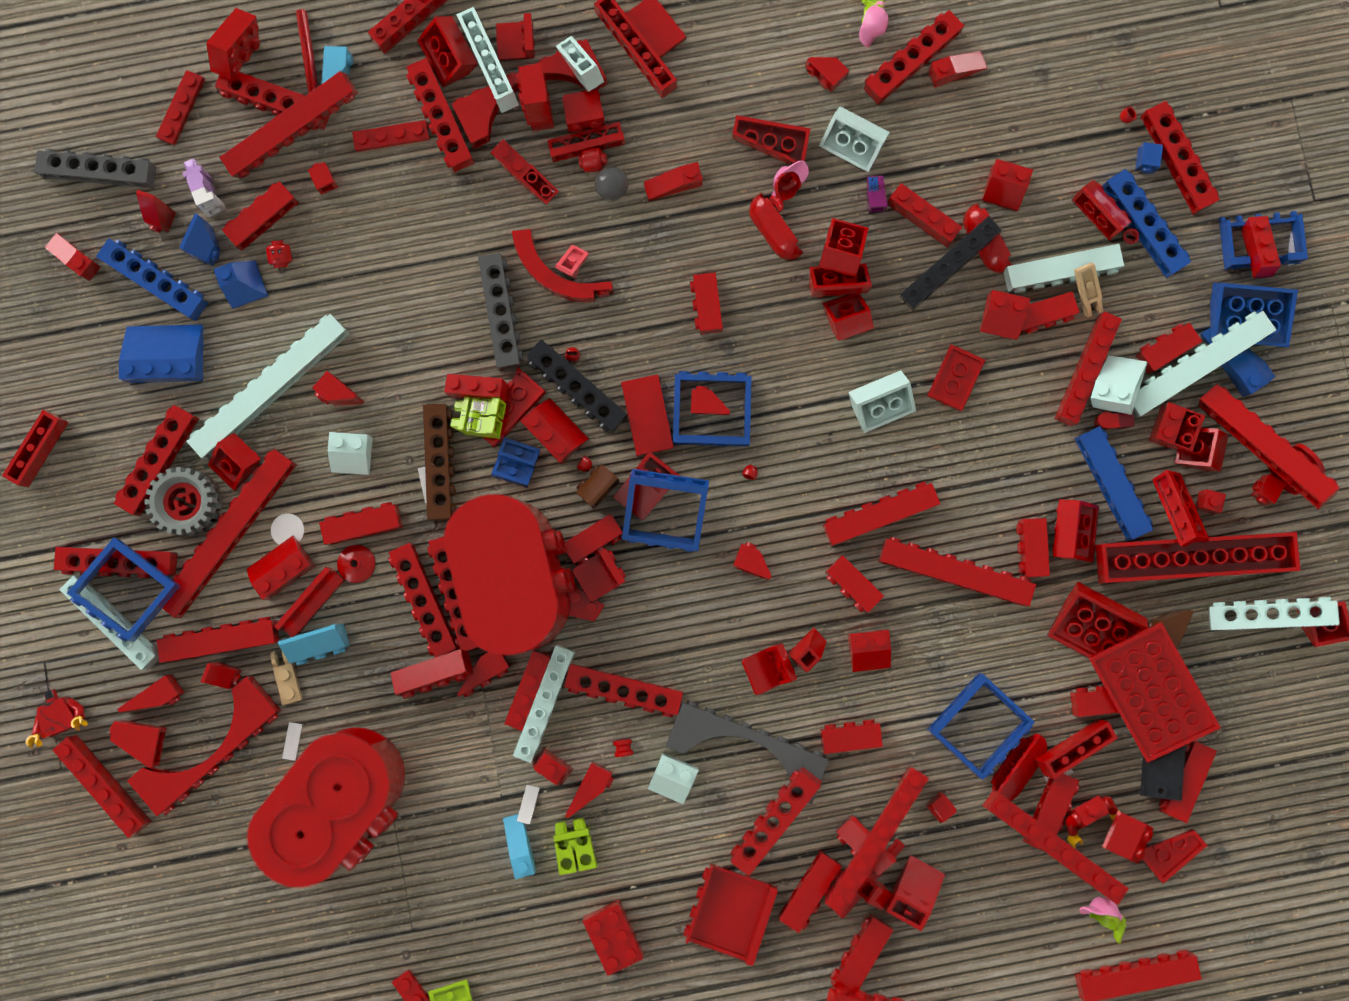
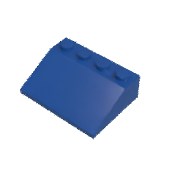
M1213 283L1210 299L1211 339L1219 333L1225 335L1229 332L1228 328L1237 322L1239 324L1246 321L1245 317L1255 311L1258 314L1264 311L1276 331L1255 343V345L1289 347L1298 290Z
M203 325L127 326L119 357V380L127 383L203 381Z

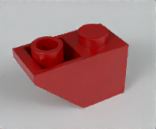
M809 57L805 66L807 72L812 77L815 76L819 80L820 85L831 93L849 74V69L837 57Z
M813 627L787 655L800 669L808 673L821 660L827 641Z

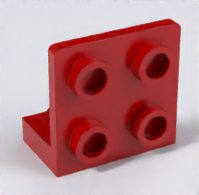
M523 13L524 21L496 24L497 57L499 61L535 59L534 28L531 13Z

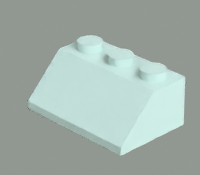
M840 106L834 113L819 147L869 172L890 132Z
M901 370L848 392L852 408L864 433L916 412L910 381Z

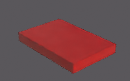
M643 0L626 13L660 58L686 40V35L658 0Z
M951 344L927 397L962 412L985 363V359Z

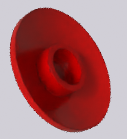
M362 545L348 546L340 553L337 560L339 574L346 581L352 583H360L369 579L376 566L373 553ZM353 560H356L358 562V565L356 567L352 566Z

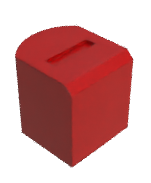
M941 791L926 804L928 810L939 823H944L957 812L955 806Z

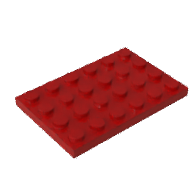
M1162 622L1089 657L1092 666L1147 763L1221 728Z

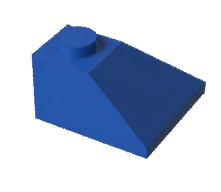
M194 214L179 248L192 258L213 266L220 257L221 249L212 226L198 214Z
M256 261L231 262L213 269L219 287L232 309L268 297Z

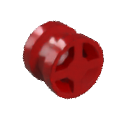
M631 738L613 741V746L616 749L614 757L634 754L631 749Z

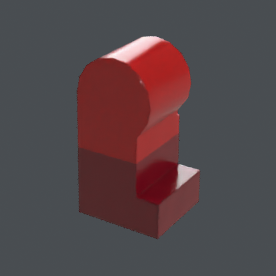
M1103 412L1095 417L1094 425L1096 428L1100 426L1104 430L1131 428L1135 426L1133 412L1132 415Z

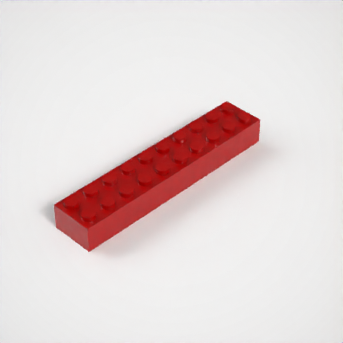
M1297 532L1209 537L1210 540L1207 542L1195 541L1186 547L1180 546L1177 539L1095 545L1098 583L1301 571Z

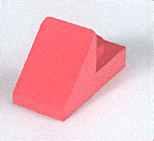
M572 244L555 268L576 279L579 268L585 262L589 253Z

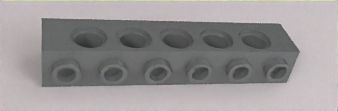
M45 149V151L37 150L34 172L42 178L153 189L156 166L146 158L134 160L127 156L114 158L108 154L94 156V154L88 152L76 154L68 150L62 153L53 149ZM117 167L116 171L112 172L113 168ZM136 168L135 172L130 174L131 170Z
M501 253L478 256L496 367L499 371L521 367V361H524L522 350L518 349L517 344L521 343L519 332H515L514 325L517 324L516 313H512L511 306H514V300L508 291V288H511L509 276L506 277L505 270L508 269L507 260L502 257ZM493 272H500L498 278H491V274ZM496 290H503V294L500 297L494 296ZM500 308H506L504 315H497V311ZM503 326H508L509 332L506 334H501V328ZM505 345H512L513 348L510 352H503Z

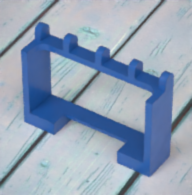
M1291 211L1290 218L1281 219L1280 213L1275 212L1273 219L1269 220L1270 225L1291 223L1295 251L1279 256L1281 265L1300 264L1308 259L1303 214L1297 215L1296 211ZM1242 215L1236 216V222L1233 223L1230 220H1226L1225 217L1219 218L1224 270L1251 268L1250 256L1235 257L1231 228L1243 227L1245 222H1243Z

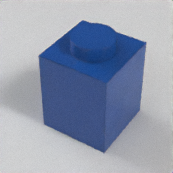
M1144 142L1138 148L1135 170L1141 171L1144 174L1154 173L1161 164L1163 145Z

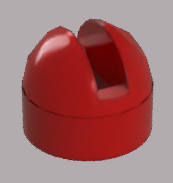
M1130 106L1123 109L1120 113V120L1123 123L1128 124L1137 119L1135 110Z
M1127 229L1124 231L1122 239L1126 244H1134L1139 239V233L1135 229ZM1126 234L1133 236L1134 240L1125 237Z
M570 347L565 351V358L568 362L575 363L580 359V352L577 348ZM568 353H577V355H568Z
M584 455L576 468L582 472H588L592 468V461Z
M751 464L747 465L743 469L742 476L749 480H756L758 476L757 467Z

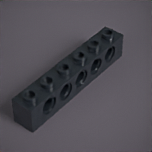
M988 216L900 294V298L914 311L997 238L1002 231L1000 227Z
M542 339L526 355L529 360L528 364L534 370L540 369L543 372V378L549 383L551 381L558 385L556 389L563 395L567 393L572 397L570 401L578 408L581 405L586 410L584 413L590 419L596 418L600 422L599 426L605 432L611 431L614 433L628 417L625 411ZM545 359L552 360V365L550 367L543 366V361ZM560 371L567 373L566 378L563 380L557 379V374ZM575 383L581 385V389L578 392L571 391V386ZM588 396L595 397V402L591 405L585 403V399ZM601 409H609V415L601 417L599 415Z

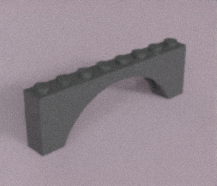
M687 700V703L682 702L666 743L667 748L685 754L696 744L710 738L719 736L746 738L759 743L772 752L784 766L789 778L795 770L799 771L803 766L819 780H822L829 761L825 758L823 752L814 750V753L806 750L807 746L797 742L796 745L788 743L789 739L779 735L777 738L770 736L771 732L761 728L759 731L752 729L753 725L743 721L741 724L734 722L735 718L725 714L723 717L718 716L715 710L705 707V710L700 709L697 703ZM800 787L793 788V791L797 794L803 792ZM816 793L808 802L809 804H813Z

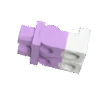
M195 159L184 162L186 171L182 172L187 180L196 206L209 217L225 211L224 203L214 194L215 187L212 184L214 182L212 176L201 165H198Z

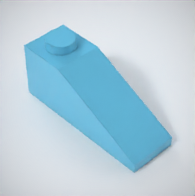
M324 46L322 83L339 71L346 73L347 76L349 75L350 66L353 65V55L347 47Z
M518 814L503 818L515 879L533 875L537 870L525 823L517 821Z

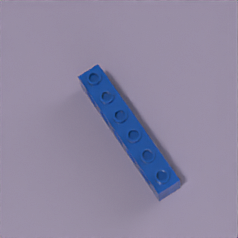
M1124 169L1102 185L1106 194L1116 201L1117 206L1129 215V219L1132 221L1129 224L1130 228L1138 231L1139 241L1166 279L1192 262L1189 259L1188 252L1180 246L1178 238L1168 229L1166 221L1158 215L1154 204L1150 203L1146 198L1145 191L1136 184L1132 173ZM1123 189L1128 190L1129 195L1124 194ZM1134 204L1140 207V211L1134 208ZM1144 220H1149L1151 226L1146 225ZM1155 235H1159L1162 242L1158 241ZM1166 250L1171 251L1173 256L1169 257Z
M110 238L107 239L96 255L97 258L196 322L208 302L203 300L204 295L195 289L193 292L187 289L189 285L181 280L177 282L172 280V274L164 269L160 272L156 269L158 265L149 259L146 262L141 259L143 255L132 249L131 252L126 250L127 245L117 239L114 242ZM125 255V259L120 262L121 256ZM141 265L140 270L135 272L136 267ZM156 275V279L151 282V277ZM169 285H172L171 290L169 292H166V288ZM187 295V300L181 302L182 297Z

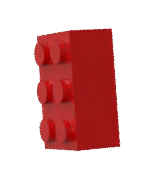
M235 8L209 38L206 46L211 72L231 80L240 72L245 62L249 61L254 51L259 49V26L257 25V17L255 15Z
M832 218L818 267L824 268L827 271L839 272L845 276L856 277L869 228Z
M620 900L614 901L583 917L582 922L607 976L644 958V952Z

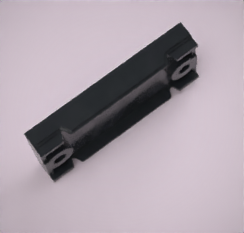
M1186 745L1148 763L1143 756L1140 796L1182 801ZM1160 788L1164 789L1163 794H1159L1158 790Z

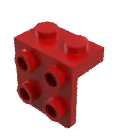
M592 89L589 92L581 91L563 95L562 101L568 132H578L605 125L600 95L597 89Z
M606 548L588 561L575 567L572 571L591 602L625 583L624 578L626 575L621 567L617 568L614 563L616 561L615 556L611 551H607Z
M783 643L770 646L742 659V665L755 695H760L779 685L797 679Z

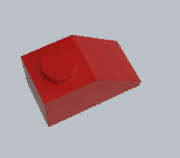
M696 386V389H692L691 414L730 415V410L712 390H708V387Z
M222 662L207 663L200 682L232 689L241 681L242 676L240 673L242 670Z

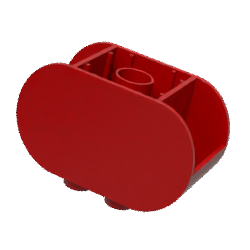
M489 494L476 497L464 503L454 512L446 525L444 546L467 635L481 649L500 655L523 653L547 645L564 628L570 609L568 592L576 590L571 569L561 568L558 556L566 553L562 532L552 529L547 518L536 507L509 496Z
M361 727L343 729L335 734L325 735L313 741L256 811L249 823L247 832L248 848L252 859L262 873L278 884L302 888L324 881L342 867H345L350 872L357 863L360 864L375 846L368 840L369 836L371 835L376 839L392 825L399 815L392 807L400 798L404 788L405 767L402 757L394 744L382 734Z

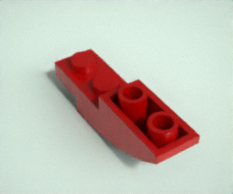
M504 139L490 152L511 176L545 205L559 192Z

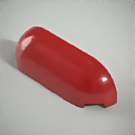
M762 193L757 195L750 204L749 215L774 253L786 260L796 259L803 255V251L796 244L798 242L797 238L768 198H764Z
M979 203L972 205L964 214L963 226L967 234L988 216L990 217L985 208L980 209ZM1001 235L978 253L984 265L993 272L1003 273L1007 266L1013 265L1008 259L1011 254Z
M1034 733L1033 736H1029L1026 739L1022 737L1019 740V745L1010 752L991 780V784H993L992 791L995 790L1009 801L1014 800L1021 793L1039 767L1035 759L1047 752V742L1040 734Z

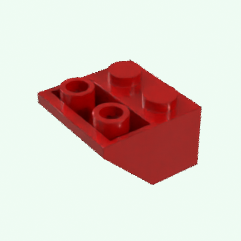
M1170 402L1165 403L1159 409L1148 441L1167 448L1192 452L1205 415Z

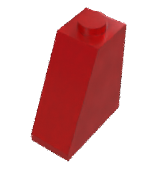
M126 720L113 722L109 730L112 743L149 768L159 766L166 727Z

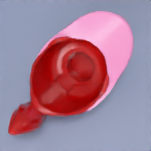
M797 161L791 166L781 167L774 177V192L770 197V201L779 213L784 209L783 201L793 198L808 176L809 169L804 161Z

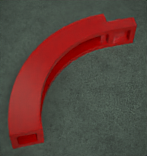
M531 229L512 231L516 251L526 271L541 287L550 293L567 300L585 303L595 302V295L606 297L609 296V293H613L612 281L577 283L558 276L539 258L534 247Z

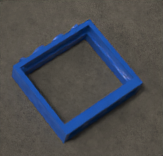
M679 371V374H675L673 445L749 447L752 376H747V373H736V376L728 375L727 372H717V375H709V372L690 374L689 371ZM680 382L745 383L744 437L679 435Z
M632 469L622 540L630 543L641 542L649 546L660 545L668 549L679 548L687 552L698 551L709 480ZM635 485L701 494L694 539L630 529Z
M113 537L67 594L72 597L70 600L79 607L83 605L87 609L85 612L88 615L101 619V624L108 630L114 629L118 632L116 636L122 641L135 642L180 588V585L124 542ZM116 550L165 586L129 631L80 594Z
M978 673L927 730L978 778L983 780L990 774L992 775L994 772L993 768L997 763L1001 764L1007 758L1006 753L1010 749L1013 750L1019 745V739L1023 735L1030 733V729L1035 721L983 673ZM984 685L1022 721L978 769L940 732L980 687Z

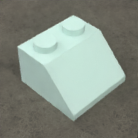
M329 432L328 457L331 473L370 475L373 437L366 434Z
M662 753L648 789L684 804L698 773V767Z

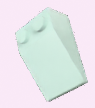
M1108 355L1091 395L1093 408L1132 415L1147 362Z

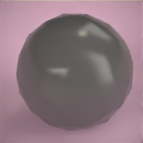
M609 166L603 168L597 174L595 188L602 198L611 201L618 200L625 195L628 189V178L618 167Z

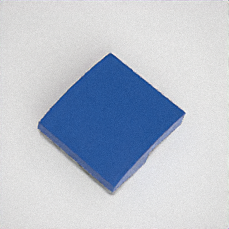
M504 437L491 475L528 488L541 449Z

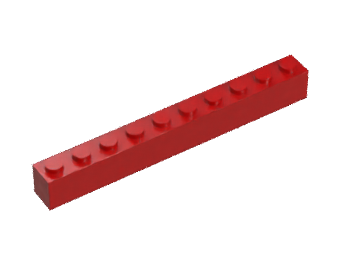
M273 449V451H269L266 454L264 463L261 467L258 466L254 470L253 477L242 486V492L239 496L232 499L227 512L219 516L217 525L207 532L205 541L195 548V554L183 564V570L180 574L173 577L172 580L180 585V588L162 608L172 617L182 618L297 466L295 462L280 451Z

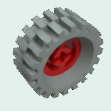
M176 467V470L167 469V474L159 473L157 475L159 480H152L150 485L154 486L153 489H147L146 494L150 495V499H145V505L150 506L146 513L153 516L150 521L153 524H158V529L169 534L194 536L197 535L196 532H205L206 529L204 527H211L214 524L211 522L212 518L218 519L219 514L215 513L216 509H221L222 504H218L217 500L222 498L221 494L216 493L219 488L216 484H212L214 481L212 478L205 476L206 474L183 467ZM186 489L185 493H179L180 491ZM175 497L185 499L189 504L196 505L195 509L191 506H186L184 502L176 500ZM187 511H192L190 514L185 515Z

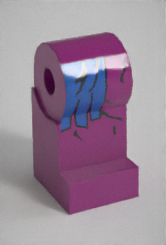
M883 175L867 177L868 213L885 212L888 207Z

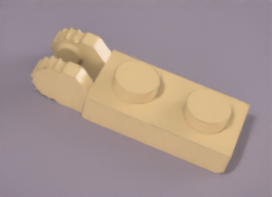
M1091 262L1074 269L1085 316H1092L1091 303H1093L1097 313L1102 312V294L1095 264Z
M271 652V662L274 667L273 671L282 705L303 700L294 663L290 664L282 652L285 665L280 666L277 653Z

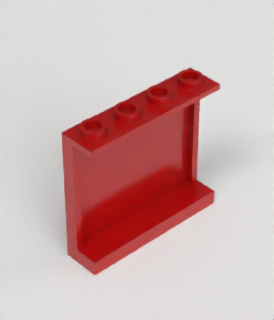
M710 863L709 868L705 867L702 879L705 880L703 887L699 886L697 890V905H693L690 911L691 923L690 925L686 924L684 929L685 943L688 944L690 941L744 960L745 964L753 966L778 888L775 885Z

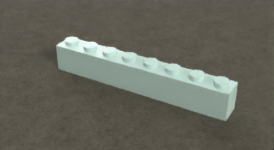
M1255 311L1245 317L1246 321L1239 324L1237 322L1228 328V333L1225 335L1219 333L1211 339L1212 343L1208 346L1202 344L1194 349L1196 353L1189 357L1187 354L1177 360L1179 364L1175 367L1169 365L1161 370L1162 375L1155 378V376H1152L1144 381L1146 385L1139 389L1133 412L1137 417L1144 415L1276 331L1264 311L1258 314Z

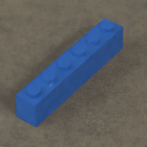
M1099 426L1074 438L1127 541L1134 540L1152 531V520L1145 514L1143 510L1144 505L1140 498L1136 497L1134 485L1130 480L1128 481L1124 466L1121 463L1119 464L1116 458V450L1110 446L1107 440L1108 435L1106 431Z

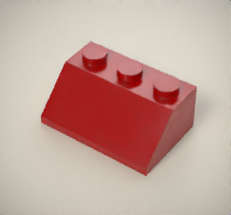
M452 16L435 17L417 39L442 87H447L468 76L478 65Z
M1094 180L1085 185L1071 199L1108 241L1132 222L1129 219V215L1117 206L1116 201L1104 192L1102 185Z
M866 263L859 265L856 277L845 276L835 271H827L821 267H809L811 297L842 296L846 294L859 295L868 293L872 287Z
M551 398L533 408L520 420L561 465L589 440Z
M1059 499L1056 509L1057 522L1054 528L1055 540L1052 546L1053 557L1093 563L1099 506L1081 500Z
M292 535L248 567L246 571L251 585L262 600H270L314 568L315 564L295 536Z
M851 814L836 830L838 833L836 838L843 845L847 843L852 848L850 852L855 856L870 832ZM885 848L870 873L873 875L876 872L879 876L897 860Z

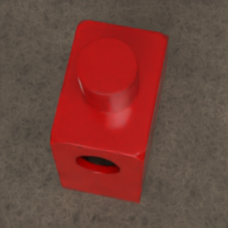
M546 748L542 749L533 762V769L556 786L563 785L574 769Z

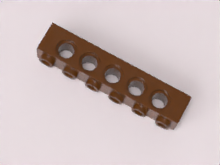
M447 404L423 405L427 519L430 521L449 520L456 511V504L453 503L456 489L455 484H452L455 468L454 465H451V458H454V448L450 444V439H453V428L450 427V420H452L453 415L452 409H449ZM437 420H442V427L439 429H435V422ZM440 438L443 439V446L440 448H436V440ZM443 457L444 465L437 467L436 460ZM440 476L445 477V483L442 486L437 485V479ZM441 495L446 497V502L443 505L437 503V499Z

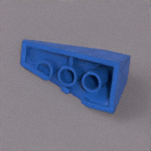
M1210 327L1200 334L1207 346L1212 343ZM1249 348L1221 365L1242 397L1256 392L1276 377L1265 360Z

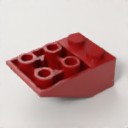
M648 452L635 468L680 476L651 452ZM630 476L613 496L624 507L627 504ZM636 484L632 513L643 521L669 489Z
M910 855L891 891L893 895L885 905V911L922 932L931 915L945 873Z

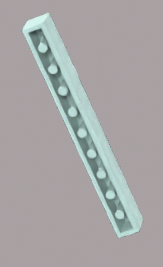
M333 315L323 316L316 327L307 330L300 341H295L290 346L291 349L279 355L272 366H268L262 371L261 376L251 380L243 392L240 391L235 394L234 400L229 404L223 405L216 416L207 419L200 430H196L190 435V439L186 442L202 459L209 460L217 442L233 433L237 435L349 335V332Z

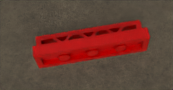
M620 122L547 140L553 163L579 157V154L584 149L599 147L603 151L625 145ZM617 128L618 133L607 135L609 130ZM592 134H598L599 136H601L598 138L588 140ZM579 138L582 140V142L571 144L573 139ZM561 143L565 146L553 149L552 144Z
M1166 470L1153 478L1152 481L1180 546L1186 547L1195 541H1209L1208 534L1181 473Z
M325 567L274 627L285 631L290 637L298 636L345 579L331 567Z

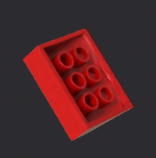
M1077 581L1067 596L1047 636L1089 658L1149 627L1146 617Z

